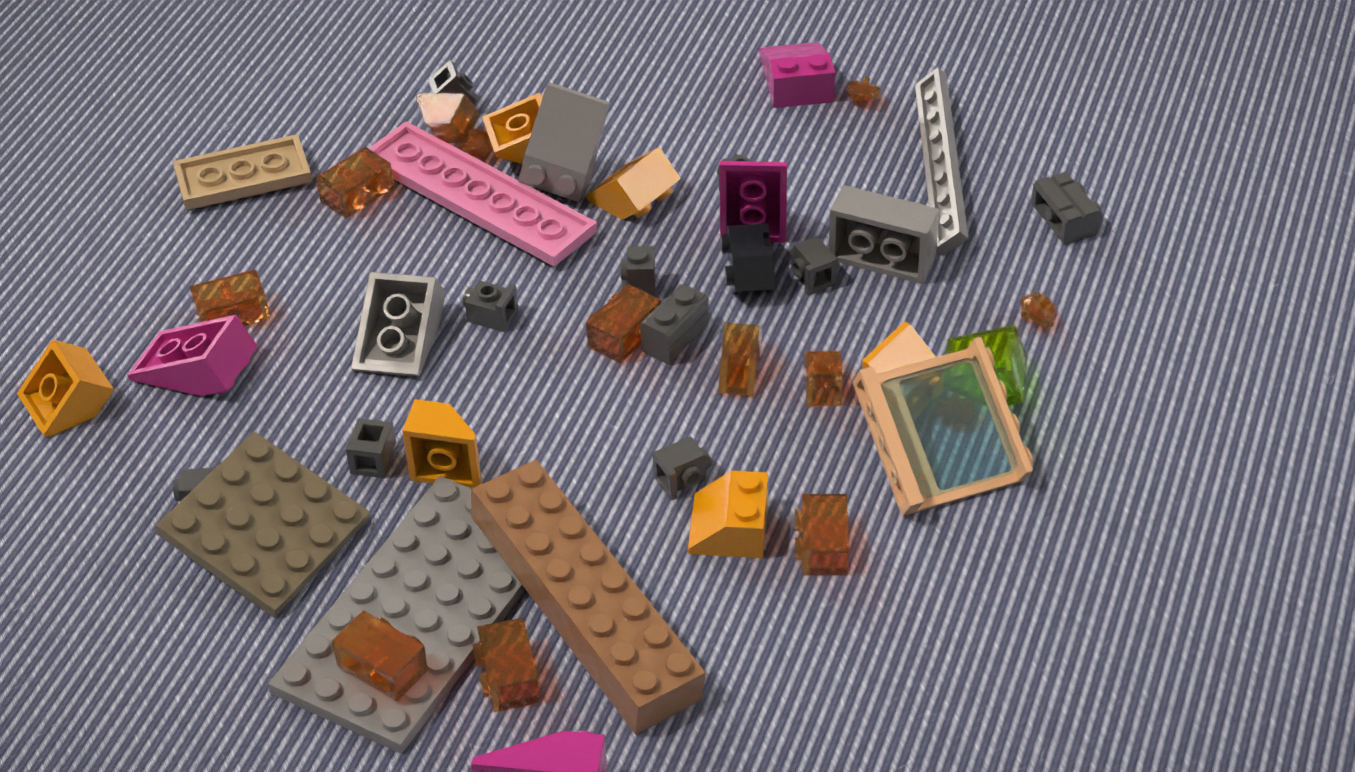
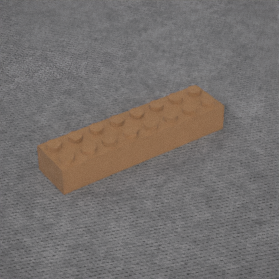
M537 459L471 489V518L635 735L702 700L706 672Z

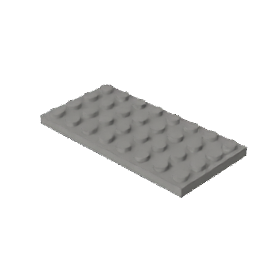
M442 476L437 478L269 681L268 688L270 694L402 754L526 591L471 518V488Z

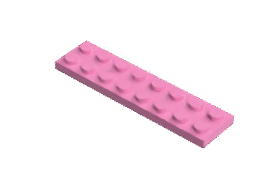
M407 121L362 153L363 162L554 267L598 232L596 221L534 188L520 183L517 179Z

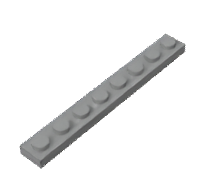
M937 67L915 84L929 206L940 209L937 252L944 256L954 248L960 247L968 239L947 75Z

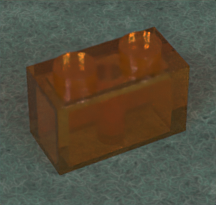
M366 146L316 177L320 201L345 219L394 188L391 163Z
M256 269L189 286L199 323L237 315L243 326L270 320L266 296Z
M627 284L617 294L612 295L608 303L597 313H593L586 322L588 348L621 364L641 345L640 324L661 304V300Z
M802 494V509H794V531H802V537H795V560H802V575L848 576L849 534L847 494Z
M364 610L332 640L338 667L397 702L428 671L425 647L417 637L400 632L382 617L376 618Z
M524 617L477 626L479 642L472 643L476 667L484 666L485 673L479 674L482 697L491 698L493 712L541 703L538 675Z

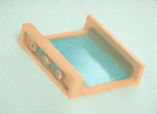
M981 337L974 338L970 346L965 350L876 374L874 366L861 369L852 382L902 517L1023 482L1033 471L1032 454L1022 443L1019 435V421L1016 415L1009 410L1006 402L1007 391L1005 385L1001 380L997 379L993 368V354L988 347H985Z

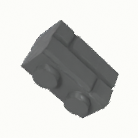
M1067 172L1053 175L1052 178L1046 177L1035 181L1031 204L1065 245L1076 242L1080 238L1086 239L1096 236L1102 218V210L1096 201L1092 202L1088 198L1080 182H1075Z
M680 284L672 292V295H669L640 324L642 336L641 350L659 361L670 364L709 324V312L707 311L709 309V297L685 284Z

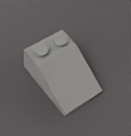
M548 82L525 151L519 182L580 202L591 183L610 102Z
M370 272L351 367L353 371L420 377L440 325L446 291L436 277Z

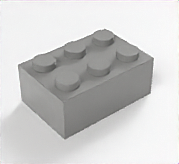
M843 185L830 209L829 250L838 259V263L924 284L936 260L940 209Z

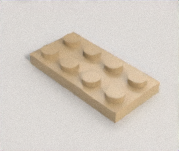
M298 134L173 161L185 210L202 208L225 201H234L243 197L265 194L270 191L297 187L312 182L311 172Z

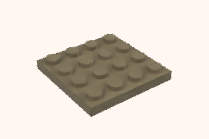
M254 431L156 524L155 533L275 618L369 520L370 511Z

